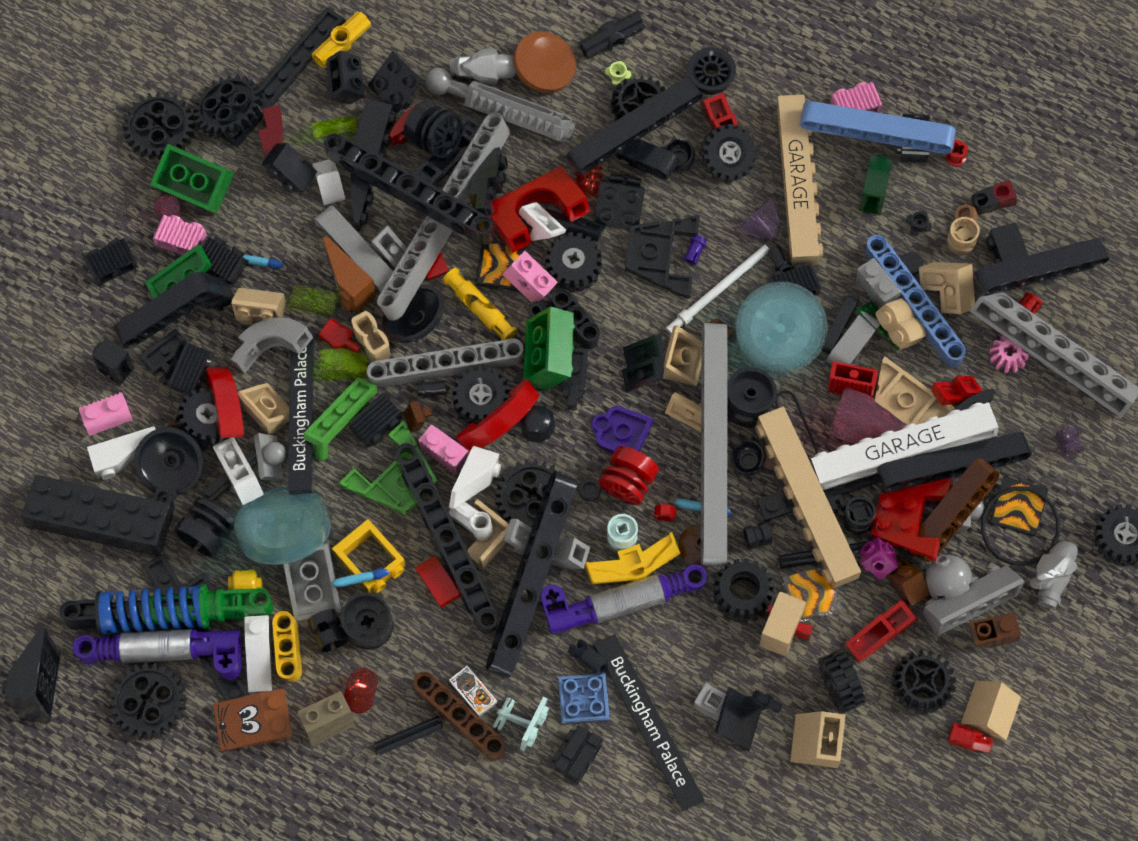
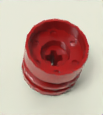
M618 446L609 459L611 466L605 467L603 475L598 480V484L606 493L630 505H641L644 495L648 492L646 485L653 483L659 472V467L645 454L627 446Z

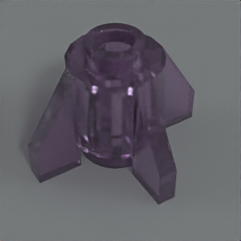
M769 199L737 228L743 234L762 241L767 238L771 241L779 233L777 229L780 226L776 205Z

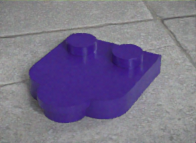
M614 406L606 412V415L599 414L594 417L591 422V429L596 434L598 446L605 451L613 453L616 447L627 446L640 452L654 421L653 418L621 406Z

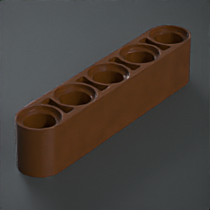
M976 459L919 528L918 537L938 538L940 541L939 554L996 484L1000 476L999 471L984 459ZM918 554L926 562L932 561L926 556Z
M425 671L416 674L413 680L414 689L422 700L486 758L496 761L504 756L505 743L501 736L432 674ZM422 681L431 683L427 689H421L418 685ZM444 696L448 698V702L444 705H439L435 702L436 699ZM457 712H463L466 716L463 720L457 721L453 718V715ZM474 728L483 730L482 735L478 737L472 736L470 732ZM494 743L501 747L495 753L488 750L489 745Z

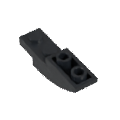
M500 147L495 148L481 163L473 177L468 194L472 207L490 219L491 215L494 214L493 200L496 199V194L502 193L503 184L506 183L505 169L508 168L507 157L502 155Z

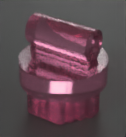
M164 193L156 198L154 210L161 218L163 215L177 216L180 214V203L172 194Z

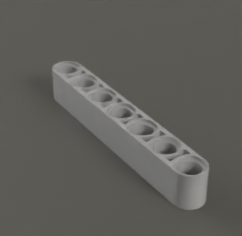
M507 339L374 361L367 367V377L370 383L380 388L459 375L463 371L468 373V368L471 367L476 371L478 366H483V370H487V367L496 369L514 366L521 363L524 358L523 345L517 339ZM510 350H517L519 352L517 355L508 354ZM489 353L496 355L493 359H488L485 356ZM466 357H471L474 359L470 363H466L463 361V359ZM443 361L451 362V364L446 367L440 365V363ZM425 364L428 368L426 370H419L418 366ZM399 368H403L406 370L402 374L395 373V371ZM375 372L383 373L379 378L372 376Z

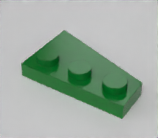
M196 245L147 280L145 284L154 299L189 275L196 272L206 273L211 263L202 246Z

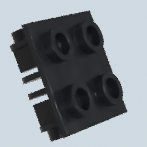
M392 51L368 83V86L385 103L392 104L393 111L398 114L403 107L407 109L411 106L410 97L423 80Z

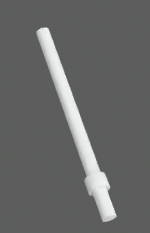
M763 245L690 308L682 310L677 315V319L665 328L667 333L671 335L675 325L681 327L691 322L695 314L768 254L769 248Z

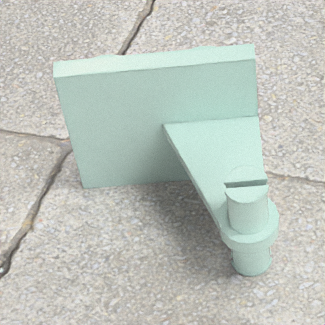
M507 697L502 708L498 709L496 713L498 716L492 728L494 730L497 728V731L501 732L506 720L523 726L527 730L522 738L520 750L525 751L527 746L532 747L539 730L536 727L537 725L542 726L548 715L549 707L546 706L547 698L545 697L542 698L531 721L510 714L516 702L513 699L510 702L511 698Z

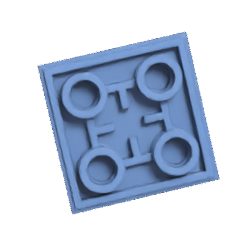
M605 673L599 676L587 674L558 677L562 725L610 721Z

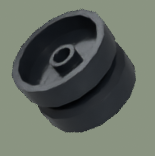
M744 368L736 371L730 377L727 384V417L741 426L754 427L757 425L758 416L771 412L777 397V386L773 378L758 368Z

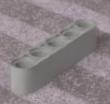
M329 206L313 219L316 226H320L325 231L324 235L331 241H334L346 255L374 280L375 289L381 293L393 271L334 206Z

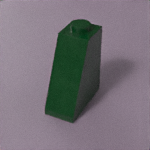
M870 155L859 211L881 215L893 159H889L884 155Z

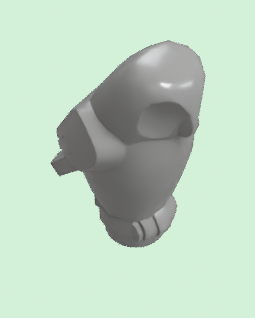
M495 48L481 49L473 55L457 56L450 60L451 76L475 79L485 85H496L498 79H508L516 75L513 66V56L498 54Z
M1060 541L1048 554L1042 555L1036 566V576L1030 581L1033 589H1039L1037 596L1039 598L1038 605L1056 609L1057 604H1060V596L1066 588L1072 573L1077 569L1075 560L1078 548L1075 544Z

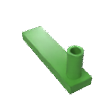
M358 377L304 432V440L314 444V455L317 460L324 461L328 458V443L377 393L376 385Z

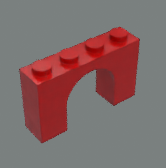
M559 166L493 201L494 214L491 215V221L495 232L508 249L514 253L532 243L528 228L518 214L522 206L534 202L538 204L551 203L558 206L570 222L589 213L590 208L586 195L564 168Z

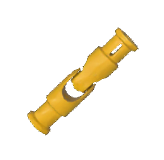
M458 268L451 269L444 276L443 283L449 285L455 291V295L478 316L490 331H494L501 340L512 339L517 334L518 329L512 327L505 320V316L495 306L491 305L489 300L470 281H466L459 274ZM473 295H475L478 299L471 302Z

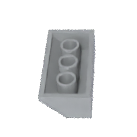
M1007 565L1002 568L996 566L987 571L986 576L980 579L978 576L974 577V582L969 584L970 589L961 596L946 600L945 597L939 600L932 598L927 601L922 614L937 637L1018 596L1024 584L1023 579Z

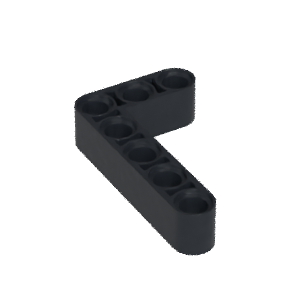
M196 272L119 321L115 325V330L122 347L128 349L129 345L142 343L200 304L217 310H224V307L232 304L234 294L228 281L204 272Z

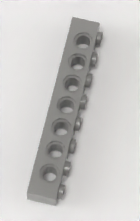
M1000 292L989 296H984L982 293L970 310L972 314L1120 418L1124 416L1137 398L1138 387L1005 293Z

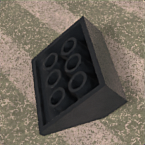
M39 628L8 672L7 680L3 681L2 694L5 695L4 697L21 721L50 723L61 654L45 628Z

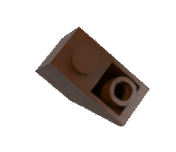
M898 555V568L889 573L886 578L900 598L912 606L930 595L922 572Z
M1015 612L968 623L974 646L996 647L1018 642L1021 636Z

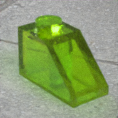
M345 349L319 350L322 380L368 378L367 356Z

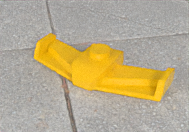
M671 532L643 552L640 544L617 551L619 560L586 562L584 567L591 584L622 581L634 582L646 578L648 574L681 553L673 532Z

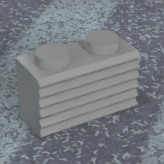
M875 258L858 268L856 282H859V285L862 286L861 289L867 292V296L873 299L872 302H875L879 309L885 304L901 298L902 291Z

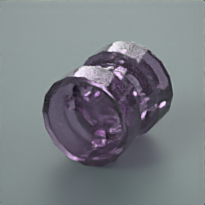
M1067 427L1056 433L1057 440L1062 445L1060 450L1063 457H1067V452L1073 449L1075 454L1085 450L1083 442L1079 441L1080 432L1078 427Z

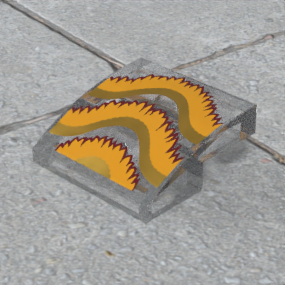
M823 567L798 572L780 579L785 594L806 602L799 622L843 610L836 588L833 589L831 583H826L823 577Z

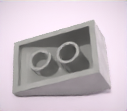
M329 539L282 548L281 555L293 615L296 621L309 619L316 613L328 609H335L337 613H341L338 589L332 585L336 577Z

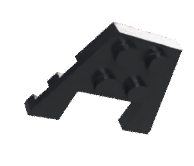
M693 215L691 218L686 219L675 218L672 221L662 223L657 221L630 226L625 271L690 299L692 277L669 274L674 234L691 237L698 235L700 215Z

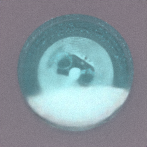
M773 282L754 290L742 303L735 320V338L741 353L754 367L771 374H790L805 368L820 354L827 338V318L821 303L809 290L790 282Z
M279 487L263 492L264 495L244 504L235 518L234 529L241 551L248 558L256 562L271 565L287 564L311 555L324 544L331 529L327 506L321 496L313 491L308 494H289L288 487Z

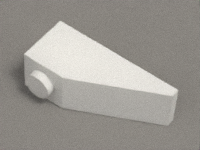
M153 426L87 447L97 479H111L115 476V473L122 471L134 460L140 441L148 433L155 430V427Z
M229 438L213 446L242 505L264 495L254 472L234 438Z
M475 446L472 447L452 489L449 508H456L490 486L493 477L497 478L501 469V464H498V453Z
M268 615L245 617V648L248 693L272 691L271 621Z

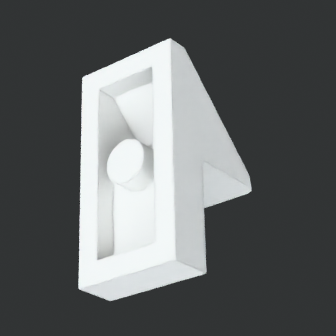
M331 160L313 163V168L318 171L315 176L323 204L328 205L346 200L336 164Z
M537 202L520 208L518 214L533 227L530 233L531 241L548 239L565 233L566 229Z

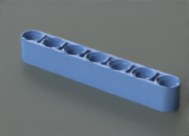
M808 101L803 104L800 126L810 131L942 154L953 151L956 129L947 124Z
M881 235L871 236L867 241L865 249L866 257L869 261L875 258L902 291L900 297L909 304L914 317L923 325L926 332L925 338L944 364L951 368L958 367L966 353L964 345L887 240ZM877 246V247H879L881 250H880V251H875V250H873L871 247ZM884 264H891L894 268H886ZM898 281H903V282H905L907 285H906V286H900V285L897 284V282H898ZM910 299H917L920 303L914 304ZM928 316L933 321L927 322L923 319V317ZM942 334L946 339H938L936 335ZM955 352L959 355V357H951L949 353Z

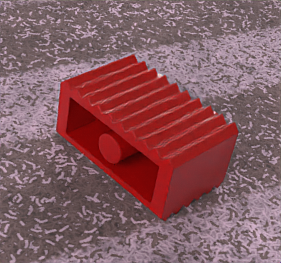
M833 361L827 392L837 393V395L841 394L842 396L846 395V397L850 396L851 398L859 397L860 400L863 398L864 400L868 399L871 401L878 370Z

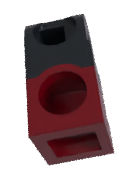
M1010 180L987 187L971 196L978 215L1006 206H1015L1017 203V196Z

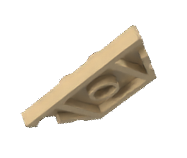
M883 358L874 406L902 427L909 424L918 425L925 423L931 417L941 418L947 416L949 412L955 409L952 405H940L929 388L888 358Z

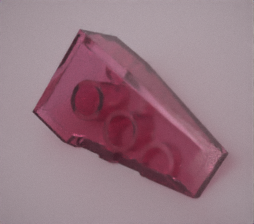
M846 387L835 414L829 436L858 444L864 438L874 439L887 431L896 432L902 430L908 424L899 420L888 409L875 402L869 395Z

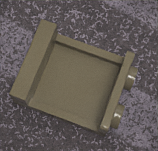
M341 691L298 711L302 722L301 725L311 746L355 726L351 710Z

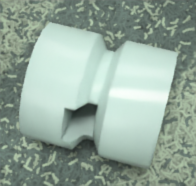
M618 514L612 517L607 526V541L610 547L615 551H620L636 545L638 525L635 519L627 514Z

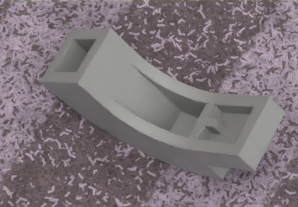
M284 317L265 319L250 326L238 337L242 345L235 351L231 361L239 371L245 374L257 358L267 349L282 346L300 355L313 339V336L305 325L293 319Z
M511 519L504 541L514 547L513 551L523 555L532 528L518 519ZM559 538L551 565L568 569H584L590 547L576 538ZM538 546L536 548V555L540 558L543 554V549L541 546Z

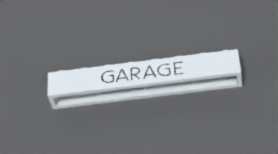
M989 402L985 404L976 403L971 405L969 409L963 411L953 410L947 416L941 418L931 417L925 423L918 425L909 424L903 427L902 430L896 432L887 431L874 439L864 438L858 444L852 446L842 445L833 452H820L814 458H811V466L822 489L826 490L876 474L877 468L886 462L997 436L998 425Z

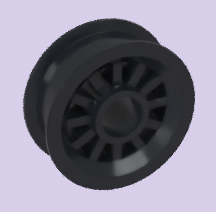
M708 47L692 55L687 70L689 78L702 93L714 95L725 91L729 87L736 74V65L731 55L726 51L715 47ZM713 70L716 74L710 75L707 71Z

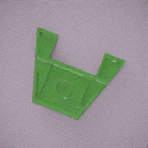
M402 421L388 434L389 438L397 446L404 443L412 444L436 485L438 482L418 448L406 423ZM405 452L400 457L403 460H410L412 455ZM396 460L373 483H370L355 468L339 482L342 488L403 515H406L415 506L396 464ZM423 493L420 498L422 499L427 493Z

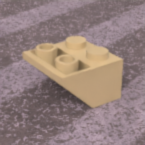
M238 288L232 299L236 321L243 325H252L265 319L283 317L286 303L284 293Z
M823 711L796 714L790 762L838 768L841 760L846 715Z

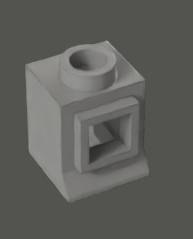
M706 682L696 698L693 708L718 721L726 694Z

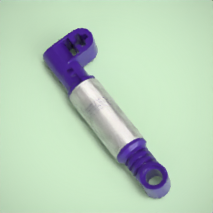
M690 565L686 569L680 570V574L676 571L674 575L670 573L669 577L661 574L653 575L648 578L639 579V581L617 586V588L614 587V589L601 591V593H594V595L586 596L585 600L570 605L567 604L562 588L558 585L550 584L544 587L541 592V604L550 632L553 635L588 623H602L613 618L628 615L629 613L668 602L673 597V594L675 596L679 595L678 592L684 594V590L686 593L699 591L705 585L707 573L700 565ZM691 573H697L700 575L701 581L692 583L689 581L688 576ZM549 593L558 596L556 598V605L564 604V607L547 611L548 608L552 607L551 599L547 600Z
M183 629L176 631L118 633L112 639L111 637L106 639L101 637L99 639L83 635L78 637L73 643L75 655L82 663L88 665L100 660L106 661V659L108 661L112 659L114 661L117 660L119 663H141L164 660H193L199 656L213 655L214 667L225 680L235 679L239 676L242 669V636L240 630L198 632L195 629ZM86 647H92L90 652L82 654ZM228 654L231 664H228L223 655Z

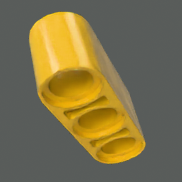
M281 611L274 616L272 622L277 674L284 681L293 683L299 680L302 675L299 629L296 619L290 613ZM285 619H290V625L285 629H281V622ZM287 642H292L291 650L283 652V645ZM289 665H294L293 673L288 676L284 675L285 668Z

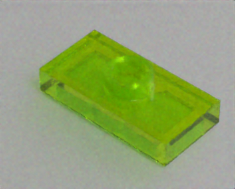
M354 115L311 124L314 138L327 136L332 133L342 135V132L358 129Z
M294 285L289 308L334 316L339 294Z

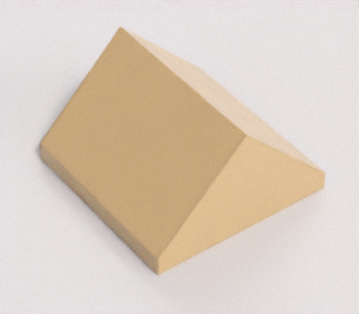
M675 325L672 329L665 356L663 379L697 386L701 370V341Z
M268 383L241 390L237 393L240 406L266 434L273 435L289 422V405Z
M976 680L961 724L1006 741L1021 696L1002 682Z

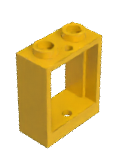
M367 519L335 545L332 550L334 556L351 575L360 574L359 569L347 555L370 536L377 540L394 561L384 568L390 572L389 575L379 580L373 579L359 583L367 593L372 594L373 592L379 593L386 586L385 582L391 577L394 579L399 577L404 572L403 567L406 565L404 558L371 521Z

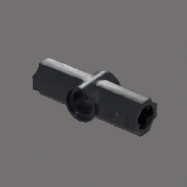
M633 12L616 22L608 21L598 29V32L579 41V47L585 57L590 59L607 49L613 50V47L618 44L623 45L627 38L644 30L645 25L640 15Z

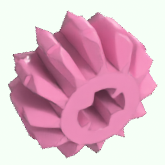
M1004 335L1000 337V341L995 340L993 342V348H990L989 354L992 355L990 362L997 363L996 370L1004 367L1005 374L1008 373L1009 368L1015 374L1018 368L1022 369L1025 367V361L1029 358L1024 349L1007 339ZM1007 351L1011 352V356H1007Z

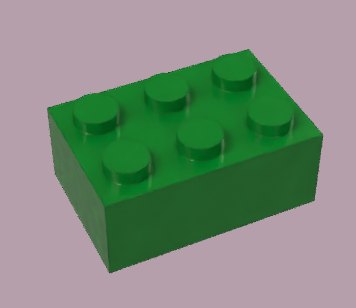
M167 144L150 185L217 214L234 173Z
M550 306L526 320L523 380L527 378L533 387L548 390L571 377L573 372L572 352L574 345L572 342L575 327L573 322L574 313Z

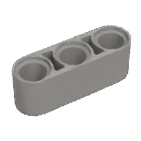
M863 311L861 312L876 329L880 326L877 319ZM859 314L831 351L826 362L830 365L833 364V361L853 365L860 356L859 353L862 348H866L873 339L872 336L876 330Z

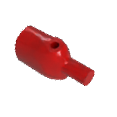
M333 318L326 323L319 333L318 338L326 342L337 352L346 347L357 354L361 349L360 345L351 340L353 331Z

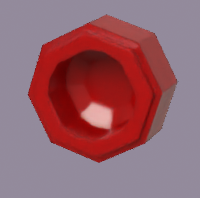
M658 504L655 506L654 518L659 521H674L676 519V507L670 504Z

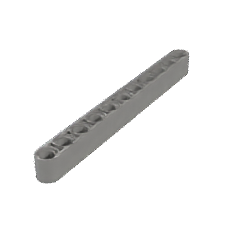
M491 113L484 119L442 189L466 204L470 202L468 196L470 185L481 163L495 148L500 147L501 149L510 134V129L501 114ZM426 216L378 296L377 304L387 319L397 320L404 314L452 233V229Z
M703 323L701 340V566L725 567L727 562V324Z

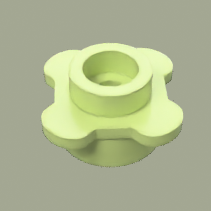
M622 61L614 62L605 69V74L612 79L613 85H618L625 78L630 79L631 72L627 70L626 65Z

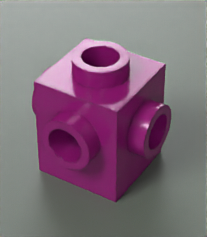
M879 537L871 542H867L860 549V563L867 572H872L879 580L898 568L897 557L893 547L888 542L884 543Z

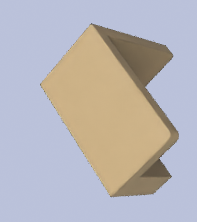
M932 262L919 267L921 288L923 290L940 291L941 313L963 314L972 309L975 304L972 264Z
M477 499L474 502V507L479 512H485L490 516L493 535L486 541L476 540L467 551L472 561L484 569L507 543L504 539L509 524ZM479 525L477 528H484L486 525Z
M779 592L762 632L759 646L786 657L806 602Z

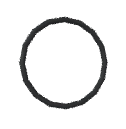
M1012 486L999 491L987 502L981 516V535L987 549L997 559L1010 565L1029 566L1039 562L1042 555L1029 561H1012L1001 556L990 545L985 532L986 516L991 505L1000 496L1012 491H1029L1042 497L1051 507L1056 519V534L1051 546L1043 554H1048L1057 544L1060 537L1061 519L1055 504L1043 492L1026 486Z

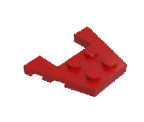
M946 478L880 494L870 533L872 538L879 537L884 543L888 542L891 546L908 549L910 553L915 555L921 554L929 560L936 561L940 546L939 539L918 537L926 500L942 501L953 487L952 479Z

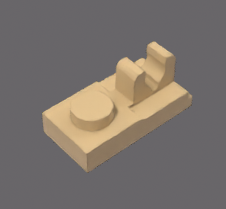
M674 392L665 413L701 432V403L697 405L695 402Z

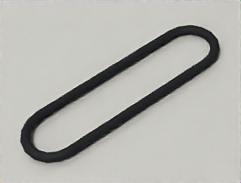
M790 391L779 392L775 400V405L777 409L780 408L778 404V398L780 395L786 393L790 394L794 398V401L797 405L804 425L815 448V455L818 454L817 445L815 443V440L812 436V433L810 431V428L807 424V421L804 417V414L802 412V409L799 405L796 396Z

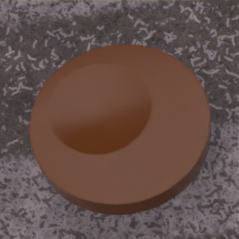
M539 31L526 35L519 42L513 54V66L517 76L526 86L537 92L555 93L564 89L572 80L576 71V60L570 46L562 38L549 32Z

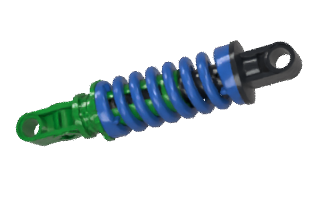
M206 584L188 587L189 593H187L186 587H180L179 594H175L172 587L167 588L166 595H162L161 589L156 588L154 589L153 596H150L147 589H143L141 591V600H137L135 590L129 591L128 601H125L123 591H117L116 602H112V599H114L113 592L97 591L95 599L64 602L60 607L59 613L67 628L71 630L97 628L99 635L105 636L108 633H119L122 629L126 633L132 632L134 628L138 632H144L147 627L150 631H156L159 626L163 630H169L172 625L175 629H182L184 625L189 629L195 628L196 625L208 629L210 622L213 620L225 622V619H244L247 616L270 615L274 606L269 592L264 588L232 589L227 591L217 589L211 592ZM265 600L264 604L256 605L259 601ZM77 613L74 617L68 618L70 614Z

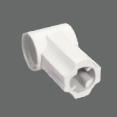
M463 502L454 509H450L449 514L451 518L472 532L477 540L486 541L492 537L493 526L487 513L479 512L466 502ZM479 525H486L484 528H477Z

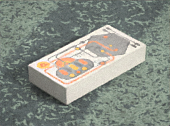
M468 666L449 679V683L478 717L497 704V700Z

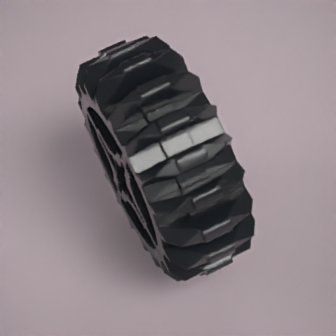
M633 75L631 81L625 78L623 85L618 83L616 90L612 92L613 98L610 100V105L612 106L611 113L615 114L614 119L617 121L641 106L637 103V98L642 104L646 103L665 91L666 88L665 86L660 87L659 80L653 83L651 76L647 80L644 79L643 75L640 76V79H636ZM632 92L634 93V95L631 98H628L627 101L623 102L624 98L628 94Z
M919 650L918 657L913 651L910 652L909 658L903 656L901 659L902 664L897 663L895 666L897 671L892 673V677L896 680L892 681L891 686L897 688L893 694L895 696L902 694L898 702L901 704L907 701V710L912 705L916 706L915 713H919L921 707H923L924 714L929 713V707L934 712L938 711V705L942 708L946 707V701H951L953 697L950 693H954L956 687L952 685L956 683V678L951 676L954 673V669H946L949 662L946 660L941 663V654L937 655L936 659L933 658L932 650L928 652L927 656H924L923 650ZM926 665L932 667V669L929 671L922 670L919 666H916ZM908 670L914 680V684H912L909 690L905 683V674ZM939 674L943 681V689L940 693L936 690L937 686L934 684V680ZM930 677L927 684L923 683L918 686L920 679L925 680ZM918 693H925L929 697L931 696L932 698H919L915 695Z

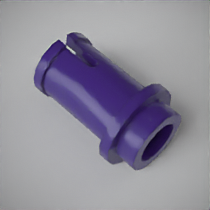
M694 235L690 239L691 244L686 255L683 257L684 261L688 259V263L693 265L697 264L702 250L707 247V240L699 235Z

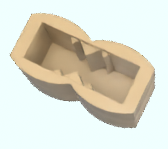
M902 298L885 304L876 312L880 325L888 331L889 337L900 348L899 350L917 344L926 336L923 325L914 317L911 307Z
M367 311L353 317L352 326L355 338L365 347L368 358L372 362L390 358L388 339L377 328L374 317Z

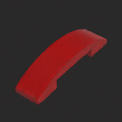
M227 366L204 369L207 385L211 387L217 412L216 423L220 438L243 437L241 407L230 369Z
M527 378L509 392L511 396L481 422L477 425L472 422L455 436L469 453L473 446L483 448L501 437L532 408L539 398V394Z

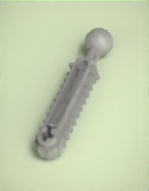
M433 68L425 76V86L433 95H443L447 92L465 98L464 105L486 114L499 113L507 122L557 141H566L567 137L570 138L573 135L575 125L571 123L572 118L566 114L473 81L469 86L452 80L450 73L444 68Z

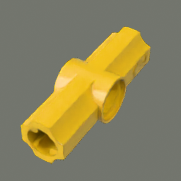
M357 11L342 26L335 27L331 31V36L311 54L315 62L320 67L327 68V58L340 50L348 51L352 43L371 27V22L367 16ZM340 38L346 39L344 41H337Z

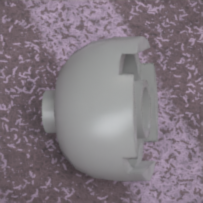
M940 555L936 561H932L928 565L925 572V582L930 596L934 599H938V596H944L945 600L961 596L970 589L969 584L974 582L968 564L958 556Z

